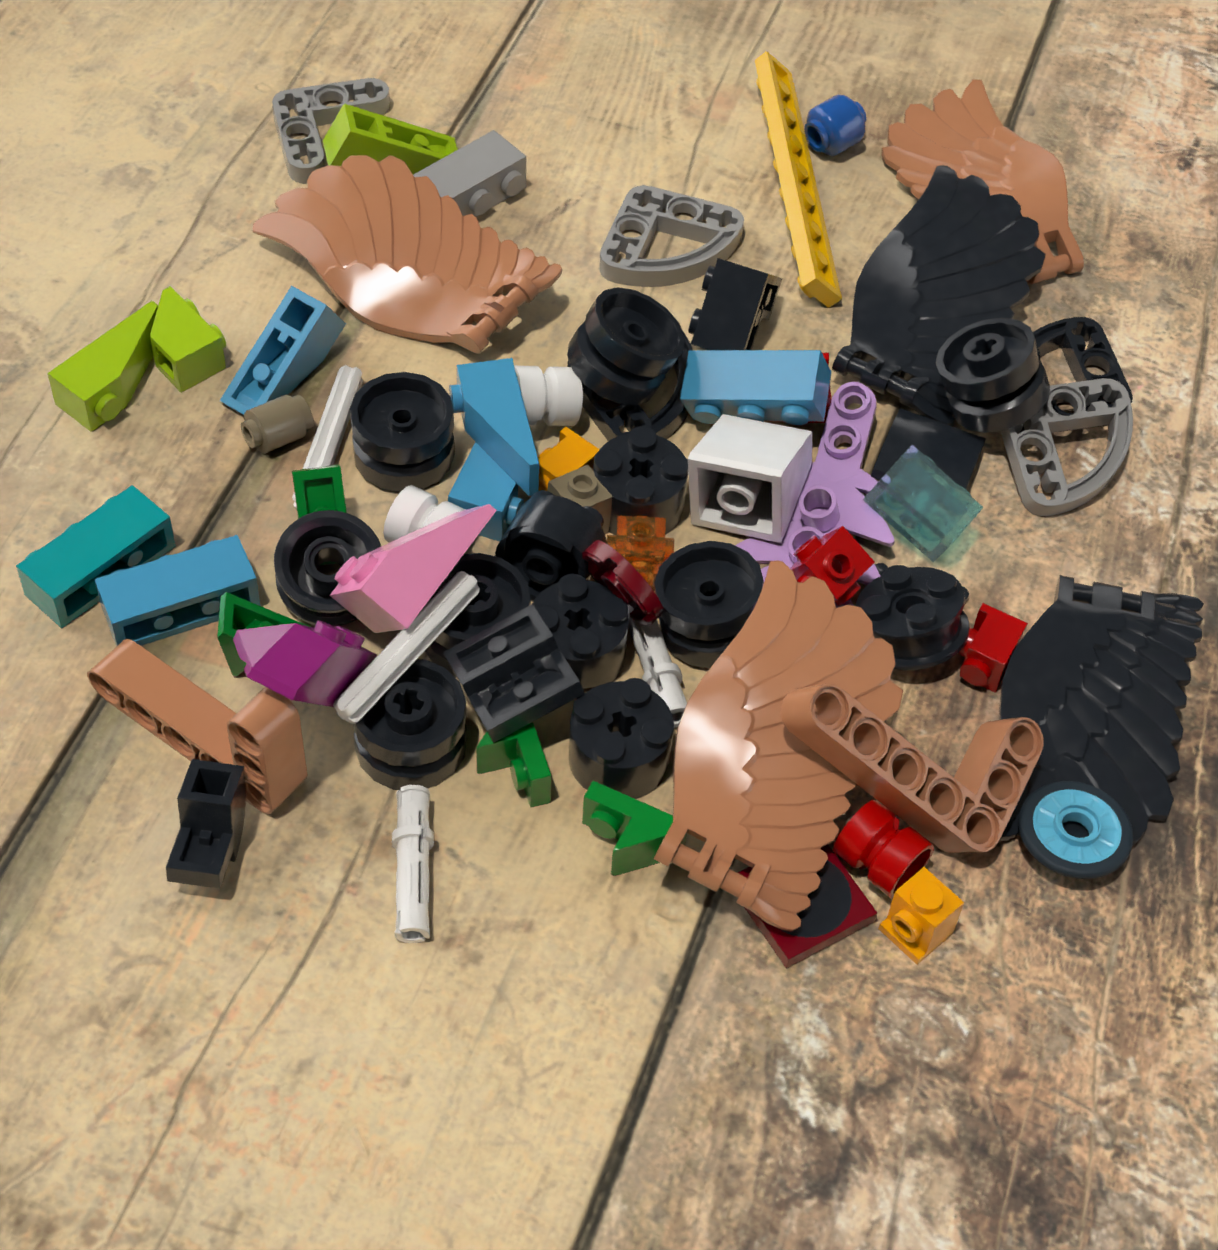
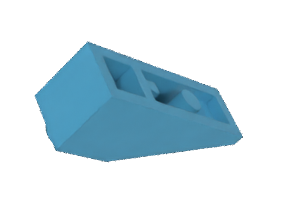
M291 285L220 401L244 415L246 410L283 395H288L323 362L346 323L326 304Z
M508 358L457 365V384L449 385V394L454 413L461 412L467 434L528 496H533L539 488V461L513 359Z
M475 442L448 495V502L466 510L490 504L497 511L479 533V536L500 541L524 504V500L518 498V484Z

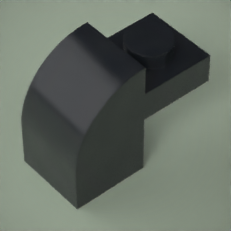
M192 759L177 797L180 829L166 865L167 881L221 889L229 862L236 861L242 838L246 808L244 766Z

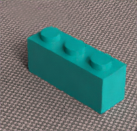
M131 485L117 496L106 500L101 507L81 521L70 525L51 542L31 552L22 562L16 565L24 595L62 629L100 602L94 579L109 575L117 570L129 569L155 561L176 547L171 519L167 513L135 486Z

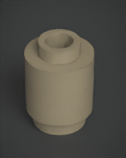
M286 394L246 410L244 414L245 421L241 423V431L246 443L251 448L256 447L261 453H267L305 437L306 431L313 428L314 420L312 412L302 396L296 395L291 397Z

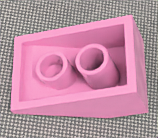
M490 504L456 512L368 552L358 559L354 556L351 557L337 572L334 579L339 584L330 596L374 633L408 629L497 510Z

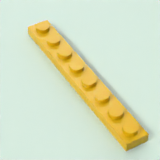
M766 51L755 59L758 75L756 84L762 94L764 104L761 108L767 118L769 127L767 137L773 146L775 156L773 165L780 179L781 187L779 188V194L785 203L787 213L785 223L791 232L793 241L791 252L798 265L799 276L797 281L805 295L809 298L815 297L829 308L840 301L842 296L792 73Z

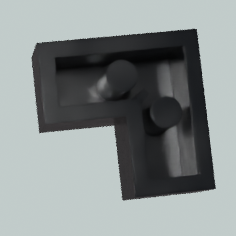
M717 258L716 265H710L704 276L702 291L707 293L702 309H695L689 324L688 332L693 335L691 345L706 350H752L761 320L770 319L783 278Z

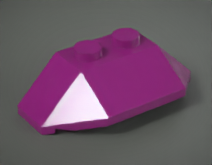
M319 620L314 628L291 623L237 630L233 638L239 658L246 663L244 671L247 678L293 701L334 707L335 700L377 657L376 653L361 647L365 640L364 637L337 625L334 627Z

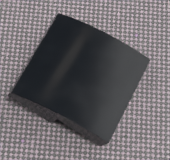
M900 408L879 453L871 477L959 508L986 438Z
M533 604L443 652L493 743L585 694L579 679L559 650L554 636Z

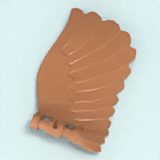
M973 79L964 90L962 98H958L952 89L940 91L933 98V111L923 104H910L905 111L904 123L896 122L889 125L887 139L889 146L882 147L881 155L885 164L897 171L896 179L905 186L910 187L911 193L917 199L922 196L927 188L936 166L945 165L955 170L958 178L964 179L970 175L982 178L989 187L990 195L1005 194L1013 196L1021 205L1022 216L1029 217L1038 222L1040 235L1035 247L1046 253L1041 272L1027 280L1029 284L1054 279L1058 273L1063 271L1066 274H1072L1083 269V255L1068 223V196L1063 166L1054 154L1035 143L1024 140L1002 125L988 99L982 80ZM1056 241L1057 256H1053L1048 243Z
M351 155L342 162V166L327 165L312 171L307 179L308 188H296L281 194L275 201L278 211L268 213L255 221L252 230L253 233L272 239L304 256L322 280L326 282L334 296L350 313L375 330L418 341L432 343L454 342L476 354H479L489 344L488 338L494 332L500 333L519 314L518 308L524 302L530 303L540 292L551 287L562 274L560 264L554 263L549 265L545 256L536 257L533 250L527 247L519 249L517 244L510 239L500 242L497 232L493 228L488 226L482 229L473 214L465 216L461 214L457 202L449 195L440 197L436 186L428 176L414 177L404 161L391 155L380 162L369 156Z
M779 560L770 562L764 585L754 610L740 632L701 679L685 707L677 729L674 748L673 823L654 857V860L666 866H669L671 862L690 872L688 878L715 892L721 888L738 897L737 904L751 910L766 923L786 931H793L801 926V919L797 916V913L810 906V899L807 895L818 888L821 880L817 872L823 868L828 860L827 854L821 848L830 844L839 833V828L833 821L845 815L851 806L845 797V793L856 787L857 784L794 736L784 726L781 718L783 699L790 691L798 688L835 684L882 721L886 722L898 712L903 695V690L890 680L895 666L893 646L882 638L874 637L872 621L861 607L845 605L836 608L834 596L825 581L812 576L804 583H799L793 571L784 562ZM814 704V712L817 717V708ZM686 833L705 842L700 853L681 843ZM734 858L753 868L748 878L729 869Z

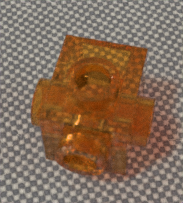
M617 516L616 535H607V544L619 552L655 591L654 583L659 567L674 553V538H665L666 518Z

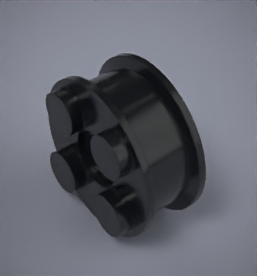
M335 510L313 512L300 517L289 525L277 543L274 553V569L277 591L282 602L291 613L313 625H316L318 620L334 627L358 620L330 596L339 584L334 579L336 574H322L317 570V567L328 561L335 562L342 567L351 557L354 556L358 559L360 556L381 547L374 531L356 516Z
M894 565L885 569L882 576L870 582L858 596L856 606L861 607L872 621L874 637L882 638L893 646L894 669L919 670L936 666L955 656L968 640L970 625L968 617L963 611L965 605L964 589L955 576L950 573L930 567Z

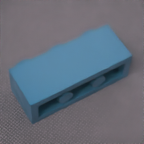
M689 350L680 400L693 420L705 424H715L725 414L761 422L784 421L792 425H804L808 421H824L831 370L821 350Z
M238 535L222 540L210 541L200 547L174 555H165L155 561L129 569L117 570L109 575L94 579L102 611L116 646L125 639H131L142 646L219 621L220 599L225 592L261 606L257 578Z

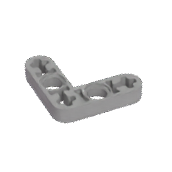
M376 78L351 80L288 89L274 96L272 99L274 122L287 171L292 180L301 184H307V179L312 171L325 166L324 151L317 126L332 124L344 103L380 115L388 112L390 108L389 87L384 81ZM337 101L341 103L337 106L322 105L324 102ZM294 109L297 116L290 117L289 110ZM296 133L309 135L303 139H292L289 137ZM307 155L309 164H303L300 156Z

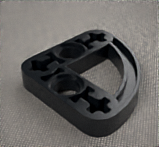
M1072 317L1052 322L1033 332L1041 357L1061 348L1076 382L1102 378L1116 380L1126 388L1132 403L1133 395L1106 334L1098 322L1088 317ZM1085 366H1099L1103 368L1107 372V374H1092L1089 371H1087ZM1099 396L1097 401H1105L1103 396ZM1057 399L1051 402L1053 409L1058 414L1063 416L1074 414L1064 412L1057 406L1058 403L1068 401ZM1106 402L1108 407H1112L1114 402ZM1023 423V427H1022L1020 433L1023 432V431H1025V429H1024V423Z
M686 335L685 349L674 364L677 375V385L674 393L666 405L650 419L639 404H620L616 408L611 409L601 407L597 402L604 397L599 396L582 382V406L607 441L617 436L628 434L633 428L641 426L649 427L658 436L668 439L683 424L689 412L681 402L680 396L688 352L693 350ZM569 360L567 367H571ZM624 420H625V427H626L627 430L629 431V432H625V433H623V431H624V422H623V421H624Z

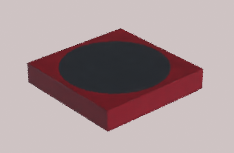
M829 845L821 848L828 857L823 868L817 872L821 883L814 892L807 895L810 899V906L797 913V916L801 919L800 928L793 931L779 929L766 923L751 910L745 908L786 969L874 923L878 912ZM748 867L738 872V874L748 878L753 868Z

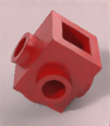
M841 526L820 539L815 535L801 545L793 554L798 561L790 569L799 583H804L812 576L825 581L834 596V601L840 606L860 589L861 586L856 581L875 561L845 527Z

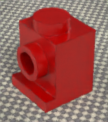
M982 603L974 627L969 629L968 640L965 646L958 652L959 655L965 657L964 663L960 668V677L972 685L982 686L996 693L1004 678L1011 655L1023 638L1028 623Z

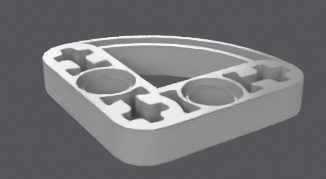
M636 186L626 194L600 251L599 271L608 281L639 287L669 286L694 280L705 275L710 265L715 266L717 258L727 260L734 253L742 239L744 217L739 210L731 206L652 186ZM677 213H689L695 218L680 220L674 215ZM636 230L642 235L632 238L624 236L621 232ZM656 231L705 243L700 248L679 256L662 259H644ZM620 252L626 254L625 259L617 263Z
M1102 378L1051 385L1047 402L1036 415L1024 422L1025 431L1020 433L1023 424L1001 431L1022 503L1029 512L1037 516L1048 517L1071 511L1093 499L1114 477L1127 454L1133 431V413L1130 397L1126 388L1120 382ZM1099 396H1103L1104 399H1105V401H1097V400H1098ZM1057 399L1068 401L1074 408V414L1069 416L1058 414L1053 409L1051 402ZM1106 402H1114L1112 407H1108ZM1108 425V442L1102 460L1088 474L1067 485L1051 433ZM1026 444L1037 446L1042 451L1044 459L1038 462L1027 460L1022 455L1020 447ZM1044 473L1042 479L1040 480L1039 475ZM1040 481L1045 493H1053L1050 500H1046V496L1043 493H1036Z

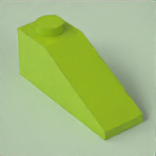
M345 103L323 139L329 166H342V162L351 155L369 156L378 162L391 155L404 161L413 175L458 150L455 138Z
M150 301L47 373L55 405L90 432H93L105 422L114 419L119 412L127 407L154 356L150 334L158 304Z

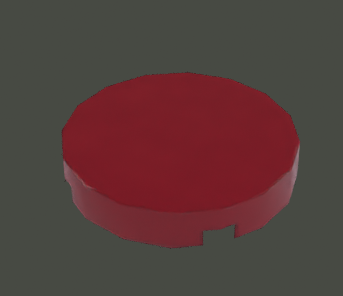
M597 540L582 552V559L588 562L589 574L595 582L606 586L615 596L623 599L627 605L634 608L630 613V617L634 621L642 625H652L664 613L658 596L648 582L610 545Z

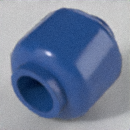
M840 94L815 106L809 111L804 127L808 143L817 152L830 156H835L859 143L865 134V110L860 103Z

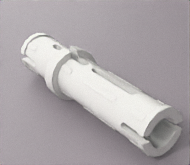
M627 605L628 628L644 670L642 680L646 681L650 685L651 690L666 702L672 713L674 728L678 727L687 705L680 685L683 678L681 670L677 664L672 663L657 620L652 625H642L630 617V613L634 608Z
M406 785L396 791L397 828L392 832V847L397 850L395 938L405 943H419L425 941V938L430 937L429 850L434 846V832L429 828L430 791L424 786Z

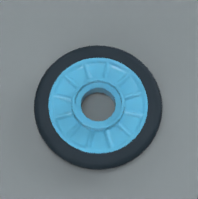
M1060 781L1044 785L1028 796L1019 813V831L1028 851L1046 868L1063 876L1077 879H1092L1106 876L1121 867L1132 850L1133 829L1126 812L1110 795L1085 783ZM1067 821L1079 822L1087 828L1089 836L1084 838L1073 837L1064 830L1062 824Z

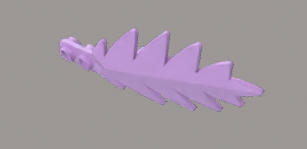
M848 382L841 385L834 393L816 460L812 462L782 543L750 537L735 545L749 552L758 564H770L772 561L779 560L791 568L798 561L793 554L801 545L815 535L820 539L841 526H844L850 534L888 547L895 544L894 537L887 523L873 504L862 494L883 495L882 486L871 475L861 469L877 407L876 398L871 389L859 382ZM858 403L861 405V407L857 409H846L850 404ZM847 442L852 445L847 449H836L840 443ZM873 564L856 582L868 585L880 577L876 566ZM769 566L761 569L764 581ZM851 599L847 600L845 603H843V604L840 605V606H838V605L836 604V602H835L836 608L842 607V606H845V605H852V606H854L853 603H852V601H851Z

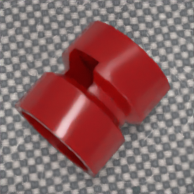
M875 799L862 806L848 821L839 834L833 851L852 868H859L860 870L869 868L867 877L869 882L890 899H893L895 891L927 865L933 854L934 845L912 827L898 830L900 820L895 817L893 812Z

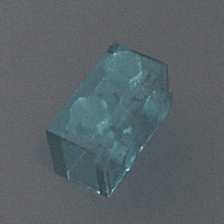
M913 445L907 449L863 499L865 503L932 562L954 543L983 509V506L972 498L965 488L955 483L936 466L930 457L922 454Z

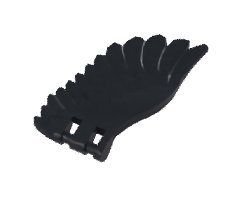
M945 165L936 166L922 196L876 247L864 265L857 280L854 294L850 345L842 347L838 352L832 366V371L843 376L849 373L859 378L860 383L880 394L886 395L889 392L899 397L900 403L913 408L921 416L953 426L955 418L952 415L954 414L936 366L938 350L949 337L966 326L982 320L1014 318L1015 313L1011 308L1021 304L1029 296L1030 288L1026 281L1041 272L1046 253L1035 247L1040 235L1038 222L1029 217L1022 216L1021 205L1013 196L1005 194L990 195L989 187L982 178L970 175L961 179L958 178L957 173L952 168Z
M1059 575L1054 603L1034 623L1011 655L1001 685L999 720L1020 717L1030 718L1040 727L1044 745L1034 770L999 841H1007L1017 835L1021 837L1019 813L1025 800L1038 788L1060 781H1074L1094 786L1116 800L1126 812L1132 825L1133 846L1145 835L1148 820H1166L1174 801L1167 779L1177 775L1180 771L1178 753L1172 743L1180 742L1183 735V727L1175 711L1186 707L1187 696L1180 687L1190 684L1191 673L1186 662L1195 660L1197 656L1195 643L1200 642L1202 639V629L1198 626L1201 625L1203 618L1196 612L1202 609L1204 603L1199 598L1177 593L1155 594L1141 591L1140 595L1122 592L1123 587L1094 581L1092 586L1074 583L1073 577ZM1067 821L1062 824L1064 830L1073 837L1084 838L1089 836L1087 828L1079 822Z

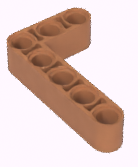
M131 639L123 640L87 672L89 682L101 697L189 761L196 759L244 766L246 802L265 814H271L307 779V766L298 710L289 698L267 687H264L236 713Z
M823 684L792 690L785 696L781 705V718L784 726L794 736L939 849L947 853L988 852L997 845L1034 770L1044 745L1040 727L1030 718L1020 717L987 721L976 731L953 777L835 684ZM814 704L817 708V717L814 712Z

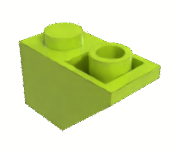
M171 286L163 289L150 339L156 368L182 393L226 369L223 350L226 348V340L215 324L209 325L200 316L198 309L190 299H183Z

